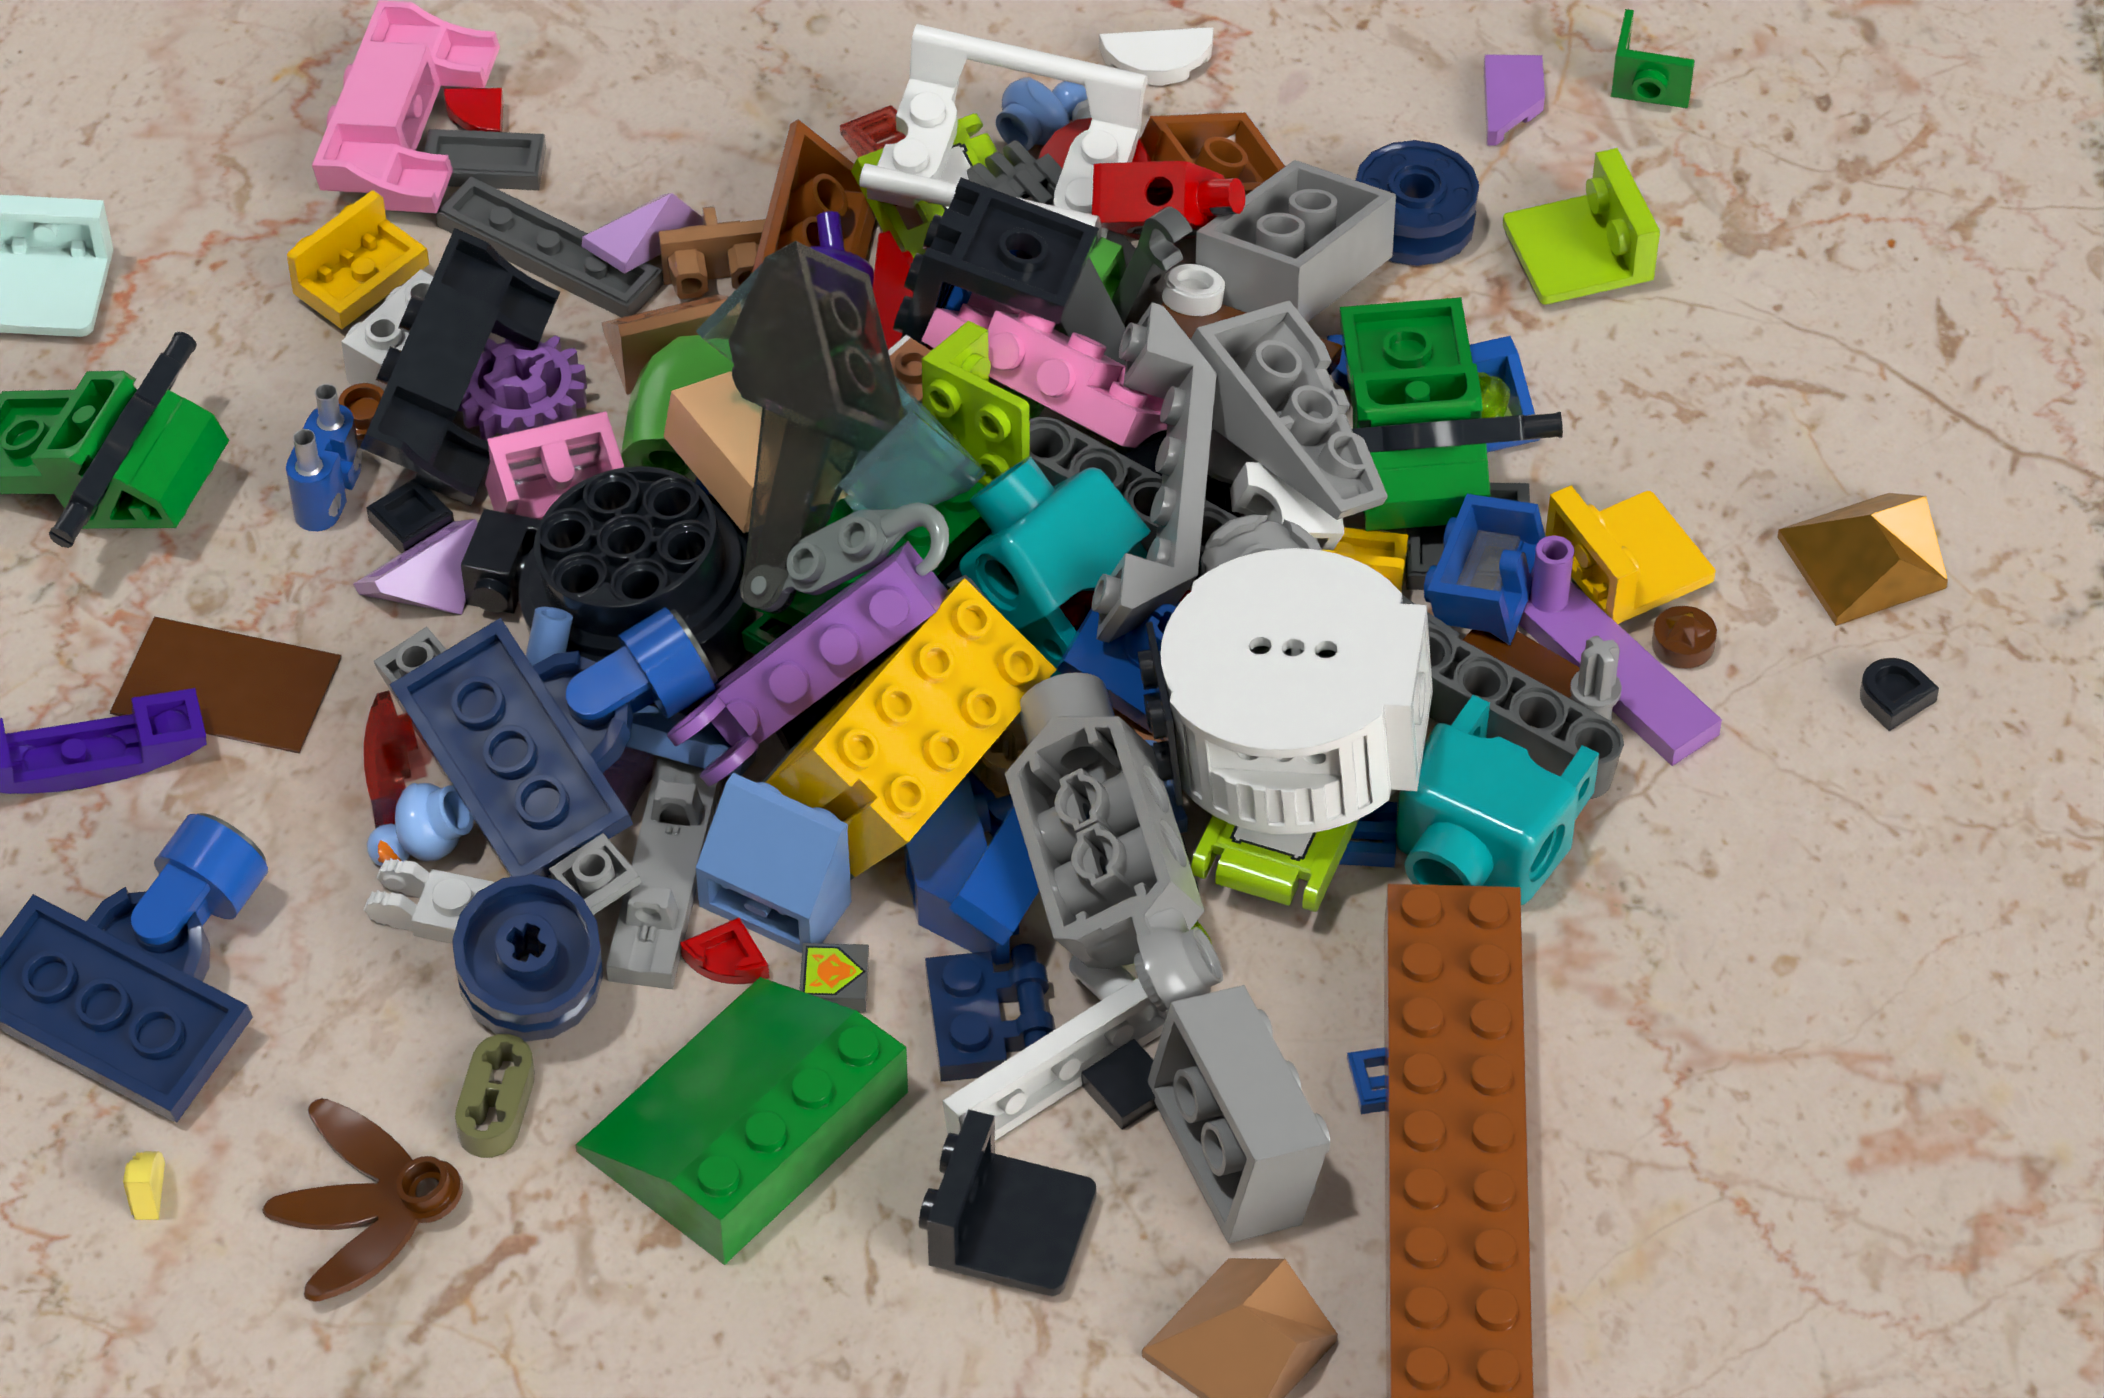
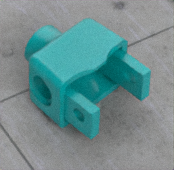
M1029 456L995 478L970 499V502L992 533L963 556L960 561L959 570L962 576L967 575L968 578L973 580L988 601L1056 668L1077 633L1059 606L1078 592L1095 591L1100 577L1103 574L1111 575L1125 553L1146 559L1148 552L1140 541L1151 530L1101 469L1087 468L1052 486L1034 459ZM1056 670L1051 677L1061 675L1062 673Z
M1472 695L1451 726L1444 723L1436 724L1425 741L1417 791H1399L1396 843L1399 850L1408 855L1404 865L1406 874L1412 884L1520 887L1521 905H1524L1533 898L1572 848L1575 820L1594 794L1599 753L1582 745L1561 776L1555 775L1537 765L1530 758L1527 749L1501 737L1486 738L1490 702Z

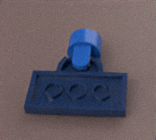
M664 607L619 634L617 637L622 648L599 662L582 657L579 651L553 654L533 666L500 617L389 684L401 706L510 877L527 874L548 877L551 875L549 868L600 834L604 833L610 839L633 825L629 813L603 775V772L621 757L631 737L633 713L655 702L664 716L669 719L715 691L714 683L718 681L704 651L675 609L669 611Z
M206 813L187 815L155 858L154 866L159 875L147 891L129 893L127 888L124 887L104 899L87 921L33 894L0 937V1030L175 1123L180 1120L253 1018L247 1004L203 982L210 967V943L203 930V925L211 915L223 919H234L268 873L264 854L249 837L226 821Z

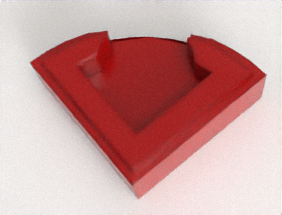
M502 88L444 89L446 111L452 123L458 124L468 131L502 132L504 107Z
M740 918L680 942L681 956L693 970L708 979L726 984L754 983L759 977L769 978V965Z

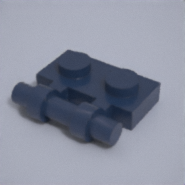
M1020 944L1015 946L1011 950L1013 967L1009 971L994 972L991 951L925 958L926 980L941 1082L979 1078L1006 1061L1007 1052L1022 1051L1056 1029L1054 1017L1046 1011L1044 995L1049 989L1047 970L1043 964L1039 963L1037 949L1034 945ZM1018 1002L1020 1016L1016 1020L1001 1021L999 1004Z

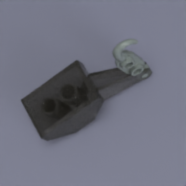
M794 241L764 258L728 340L734 363L732 378L736 388L741 393L742 398L762 407L747 553L740 592L742 599L747 605L771 614L785 611L794 600L797 590L809 595H819L876 567L887 557L890 550L904 534L915 528H926L931 538L930 550L926 558L916 566V572L920 576H925L939 565L945 557L949 544V528L944 516L932 505L920 502L906 504L897 509L858 510L826 526L860 450L882 458L911 443L869 274Z

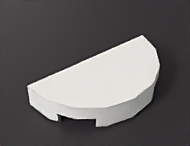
M1214 27L1099 34V49L1107 66L1114 68L1115 65L1118 69L1147 75V85L1163 86L1185 81L1189 78L1191 70L1197 68L1203 62L1209 61L1212 54Z

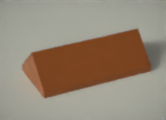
M799 119L791 123L752 270L746 294L748 328L764 324L795 321L827 328L847 335L849 326L824 323L814 317L813 304L803 282L798 277L796 263L803 250L808 247L820 246L817 215L828 211L838 212L841 215L845 251L866 260L876 217L851 172L854 163Z

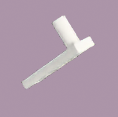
M1073 955L1069 963L1070 972L1101 1001L944 1099L943 1108L947 1135L950 1132L960 1133L967 1111L970 1109L995 1116V1140L1080 1087L1082 1085V1071L1129 1041L1135 1039L1143 1047L1162 1034L1168 1010L1164 1012L1159 1011L1147 997L1139 978L1133 977L1122 965L1113 969L1089 968Z

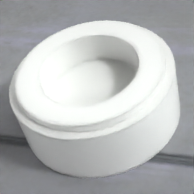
M1196 264L1179 265L1166 273L1162 299L1169 308L1178 313L1190 316L1210 315L1217 312L1222 306L1225 282L1217 272L1208 267Z

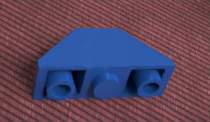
M967 773L913 838L904 845L905 875L920 926L972 953L991 951L994 964L1010 963L1009 939L1004 946H1001L948 909L988 847L984 832L991 831L990 815L984 793L973 795ZM1019 924L1011 936L1019 934Z

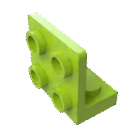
M1618 148L1595 153L1593 177L1586 181V195L1508 212L1503 216L1504 230L1541 304H1552L1654 280L1660 229Z
M968 320L922 358L924 455L986 486L1002 473L1030 456L1029 404L1026 400L989 382L991 363L989 360L988 330Z

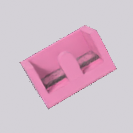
M604 411L487 439L490 465L485 485L494 511L542 520L551 505L576 484L602 472L625 467L607 412Z

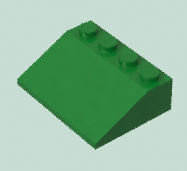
M759 977L576 1144V1152L725 1265L908 1093L907 1048L854 1009Z

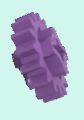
M556 335L545 343L539 342L535 350L528 349L507 339L503 343L496 344L488 338L483 350L484 352L481 354L458 411L463 412L464 425L467 428L479 425L481 439L485 441L492 438L496 433L506 435L577 418L576 409L586 408L587 404L585 366L578 364L577 351L574 348L561 350L560 337Z

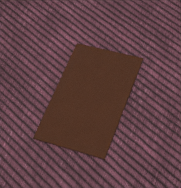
M154 616L110 710V714L118 716L132 714L131 698L195 688L206 734L300 753L342 656Z

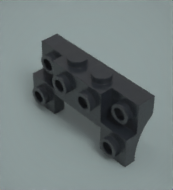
M454 228L424 299L412 295L398 329L409 333L402 351L390 346L376 380L387 386L360 448L417 472L413 482L471 506L490 461L488 442L453 423V420L490 333H494L528 349H537L560 291L531 278L514 267L490 243Z

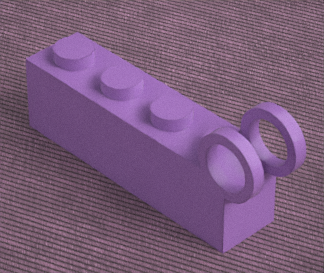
M908 541L889 554L879 565L865 572L716 684V690L705 696L696 709L669 731L667 737L674 746H678L712 722L731 747L711 762L700 774V778L708 787L726 777L756 751L759 746L758 744L937 612L948 590L932 571L925 576L917 574L916 566L923 559Z

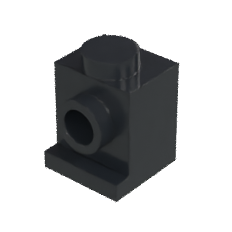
M488 509L483 510L461 563L466 605L480 607L495 613H515L519 603L521 572L534 546L535 535L541 522L540 519Z

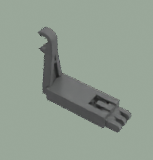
M1016 140L1003 147L1004 156L1000 152H994L986 157V167L981 163H977L967 170L968 179L972 182L1021 199H1027L1031 196L1033 198L1031 201L1054 206V192L1062 172V168L1048 153L1035 160L1022 144ZM1167 206L1145 220L1137 248L1124 235L1108 230L1106 239L1121 245L1125 258L1126 271L1112 298V302L1125 328L1131 322L1138 324L1151 302L1159 305L1163 303L1162 292L1165 275L1171 267L1184 259L1180 249L1175 247L1172 242L1175 243L1193 230L1186 218L1173 207Z

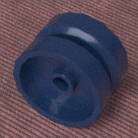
M534 874L505 877L478 891L460 913L452 939L460 995L473 1017L496 1035L511 1034L520 1037L525 1042L554 1038L579 1024L595 1004L603 978L597 920L583 897L561 881ZM529 955L527 962L519 961L522 957Z

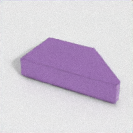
M1485 54L1484 90L1487 146H1496L1504 140V134L1521 121L1524 123L1529 122L1544 110L1543 55Z

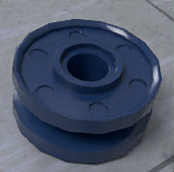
M1410 140L1385 145L1371 152L1359 165L1356 181L1396 194L1393 253L1388 261L1413 266L1441 263L1459 254L1471 241L1476 219L1475 209L1479 193V182L1474 168L1459 153L1438 143Z

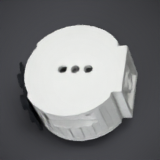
M1286 548L1256 552L1223 563L1193 581L1191 592L1178 604L1166 625L1161 644V661L1153 623H1146L1149 649L1137 651L1143 689H1155L1153 693L1143 694L1149 732L1153 733V738H1163L1164 740L1153 743L1159 778L1162 781L1172 780L1177 806L1184 805L1183 789L1204 810L1238 827L1271 834H1304L1329 830L1358 820L1386 803L1396 790L1417 791L1433 693L1427 605L1403 604L1402 593L1378 571L1352 558L1322 550Z

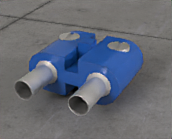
M322 384L316 388L317 408L308 416L303 429L294 434V448L286 463V474L296 523L307 531L319 532L335 525L347 503L345 489L353 490L361 472L362 449L358 447L353 414L346 406L339 404L336 387L331 384Z

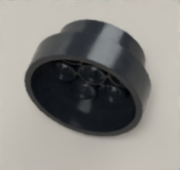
M635 466L605 471L581 481L562 494L543 516L535 535L534 546L524 563L520 576L519 601L529 635L536 608L553 607L564 610L573 616L566 652L579 651L582 657L595 662H599L622 648L617 637L619 634L666 607L669 611L675 609L685 621L708 658L717 679H719L738 663L748 651L744 649L741 632L763 615V613L754 610L746 596L747 581L750 575L760 567L749 531L743 533L717 500L707 495L692 480L663 468Z

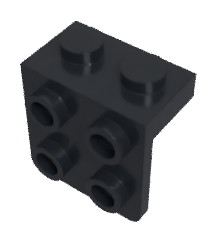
M968 1109L960 1133L950 1132L945 1140L939 1165L940 1172L945 1174L939 1190L929 1188L921 1206L919 1228L927 1230L929 1266L1047 1296L1059 1295L1066 1286L1096 1199V1183L1087 1176L995 1154V1116Z

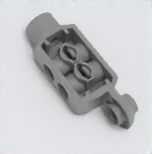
M1076 672L1053 676L1041 681L1030 688L1020 700L1021 712L1019 717L1028 746L1005 772V777L1053 938L1089 968L1113 969L1120 965L1135 964L1137 976L1147 997L1159 1011L1169 1010L1170 1003L1173 1001L1210 993L1212 986L1223 981V971L1218 956L1207 936L1198 927L1191 929L1205 910L1164 782L1159 778L1153 748L1119 716H1115L1106 686L1099 677L1088 673Z

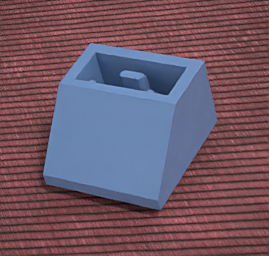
M733 773L725 784L696 865L699 907L730 921L740 918L747 929L802 953L803 943H823L852 902L847 823L840 821L833 813L819 807L811 808L783 795L778 789L768 783L753 782Z

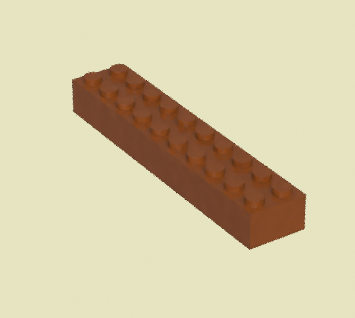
M1387 884L1384 920L1386 1398H1533L1520 887Z

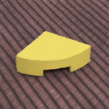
M160 1151L136 1153V1156H132L133 1160L126 1164L123 1178L131 1215H134L135 1220H159L165 1160Z

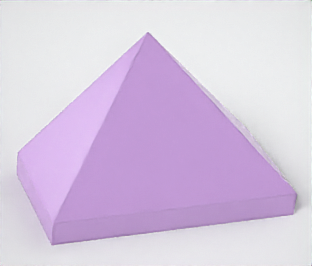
M673 193L663 194L583 236L582 247L625 274L661 254L659 231L704 225L703 217Z
M461 520L448 524L353 583L359 595L462 615L465 593L461 563L478 524L477 520Z

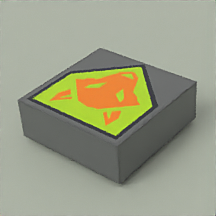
M803 943L799 991L840 1004L858 1012H866L869 945Z

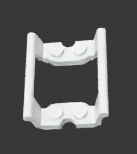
M916 24L911 42L910 79L896 114V130L902 132L906 137L898 143L885 144L877 166L864 164L860 176V187L867 188L868 199L912 209L920 200L950 206L957 184L941 181L940 179L957 134L958 120L955 98L959 77L967 59L1085 85L1092 121L1089 130L1079 134L1070 146L1054 192V206L1025 199L1021 200L1099 228L1093 250L1100 238L1106 239L1108 229L1101 227L1099 216L1092 215L1094 164L1132 162L1142 125V108L1147 75Z

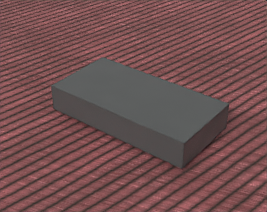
M429 129L424 152L449 156L453 173L448 186L461 187L472 176L496 189L539 191L546 153L545 134Z

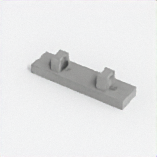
M658 758L631 864L640 875L642 883L624 894L606 965L609 982L673 989L681 957L680 942L685 940L697 890L696 865L715 815L722 786L721 779L708 787L700 778V774L704 770L703 768L670 759Z

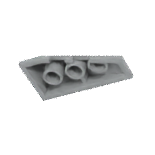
M1290 300L1196 329L1191 341L1217 373L1212 428L1336 520L1384 504L1388 496L1363 437L1353 433L1345 413L1350 407L1344 390L1334 388L1327 371L1331 358L1326 346Z

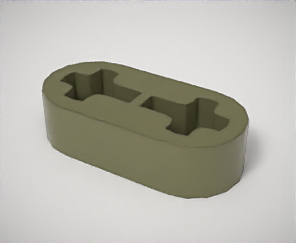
M497 1034L488 1037L478 1044L472 1055L455 1113L458 1139L461 1146L469 1154L480 1158H493L508 1151L513 1147L518 1138L535 1076L532 1052L529 1045L520 1037L511 1034ZM503 1061L514 1062V1066H510L505 1070L502 1083L496 1084L494 1082L493 1070L500 1069ZM489 1107L496 1108L498 1122H491L488 1130H477L476 1125L484 1123Z

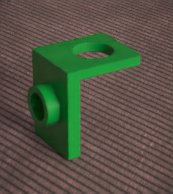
M1625 9L1615 56L1611 97L1688 108L1695 60L1630 50L1634 10Z

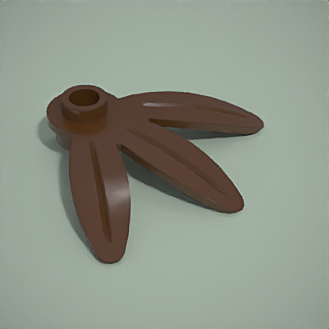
M323 1098L313 1101L308 1107V1114L314 1126L333 1151L346 1163L378 1183L342 1184L303 1189L274 1196L263 1206L262 1211L267 1218L305 1229L339 1230L372 1224L340 1249L308 1280L304 1289V1297L313 1302L322 1301L348 1292L377 1275L404 1248L412 1237L418 1223L434 1222L448 1215L457 1206L463 1192L462 1178L453 1165L432 1156L412 1159L405 1149L376 1123L346 1106Z

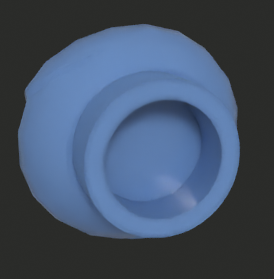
M1031 77L1018 79L1010 83L1003 93L1002 112L996 117V128L1007 144L1016 140L1027 151L1035 144L1045 145L1055 131L1069 124V120L1073 121L1072 113L1076 105L1087 99L1086 89L1083 85L1063 81L1057 84L1053 91H1051Z

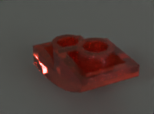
M388 690L376 694L369 712L363 745L365 778L375 829L380 825L395 824L396 805L400 795L406 788L404 779L412 778L407 752L418 749L412 721L407 713L397 715L390 691Z

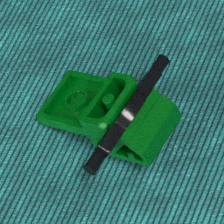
M1462 297L1340 307V328L1353 409L1352 431L1364 438L1388 496L1383 505L1363 511L1366 531L1447 525L1451 517L1458 516L1466 494L1490 497L1486 443L1563 437L1561 412L1482 418V393L1477 365L1472 361Z
M175 332L165 351L160 353L138 389L134 386L136 378L120 370L87 371L76 389L2 391L0 394V494H55L64 510L54 527L51 528L49 536L54 543L65 548L73 546L81 529L177 528L230 441L213 413L170 391L186 361L197 347L193 337L184 332Z

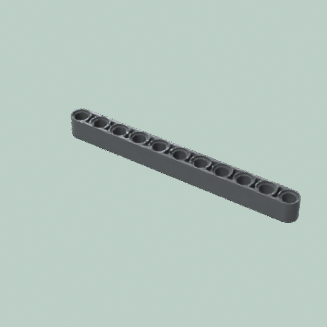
M1051 417L1030 419V456L1051 485L1055 486L1087 468L1101 469L1151 530L1140 541L1148 552L1157 533V524L1150 521V513L1156 493L1161 487L1162 476ZM1206 500L1204 504L1199 569L1195 580L1200 577V560L1211 534L1229 520L1238 518ZM1428 622L1433 687L1429 718L1438 723L1451 726L1472 695L1479 696V698L1490 702L1486 738L1501 737L1527 749L1530 758L1537 765L1558 776L1563 774L1583 745L1599 753L1595 790L1590 799L1600 797L1609 790L1624 746L1623 735L1614 723Z

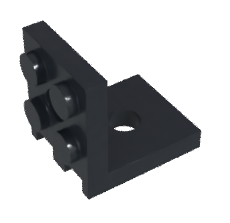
M960 177L949 208L945 209L942 216L935 214L930 223L923 244V249H926L924 255L916 253L912 261L904 288L910 289L914 293L912 298L906 295L903 298L893 330L902 333L901 339L907 335L927 348L928 344L921 340L935 308H946L955 286L1060 324L1092 251L1099 228ZM1021 250L1030 254L1033 259H1021L1012 255L1009 251Z

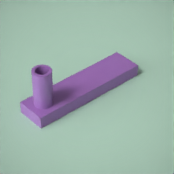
M1555 535L1542 538L1536 546L1531 594L1519 625L1539 644L1580 667L1581 654L1585 650L1586 641L1589 638L1598 635L1603 641L1613 639L1620 649L1616 676L1619 678L1622 688L1621 697L1613 706L1612 711L1671 766L1719 736L1722 719L1571 582L1574 548L1571 542L1564 537Z

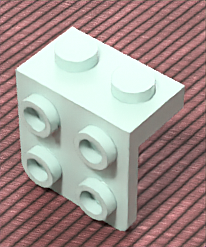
M0 195V333L84 337L93 331L114 250L103 200Z

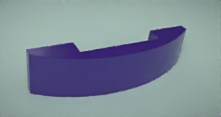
M195 688L131 698L132 714L13 733H5L3 718H0V793L34 794L82 789L144 774L190 755L207 745Z

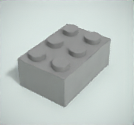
M1294 160L1245 196L1244 209L1240 214L1218 215L1197 231L1196 265L1214 270L1225 282L1223 305L1248 313L1290 300L1306 322H1309L1392 257L1396 194Z
M1245 985L1171 1002L1148 1077V1083L1155 1095L1154 1102L1228 1244L1302 1225L1311 1196L1316 1189V1182L1325 1155L1330 1149V1135L1324 1119L1319 1114H1314L1301 1090V1081L1297 1069L1292 1062L1285 1061L1275 1043L1272 1026L1267 1014L1262 1009L1256 1008Z

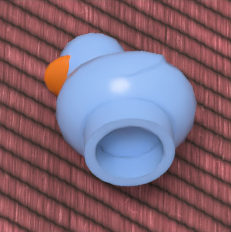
M412 783L403 790L398 799L395 811V824L380 825L374 829L367 841V851L371 860L378 866H382L384 860H390V858L407 861L410 855L421 861H437L453 851L457 846L459 837L471 831L474 819L452 785L440 788L431 783Z

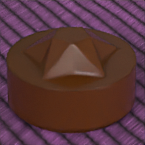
M1675 606L1668 608L1659 614L1655 620L1652 648L1657 657L1670 666L1677 668L1698 667L1707 662L1713 655L1717 636L1715 622L1706 612L1696 607Z

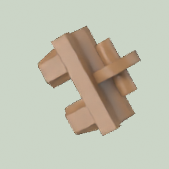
M715 206L702 208L704 225L659 231L664 285L672 284L677 297L688 299L702 297L708 291V280L730 277L732 288L737 289L739 292H747L766 219L717 223Z

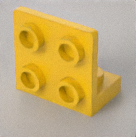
M1572 485L1550 494L1545 536H1561L1571 542L1574 548L1571 577L1585 595L1617 624L1714 582L1715 568L1652 491L1642 492L1601 511H1598L1592 504L1587 505Z

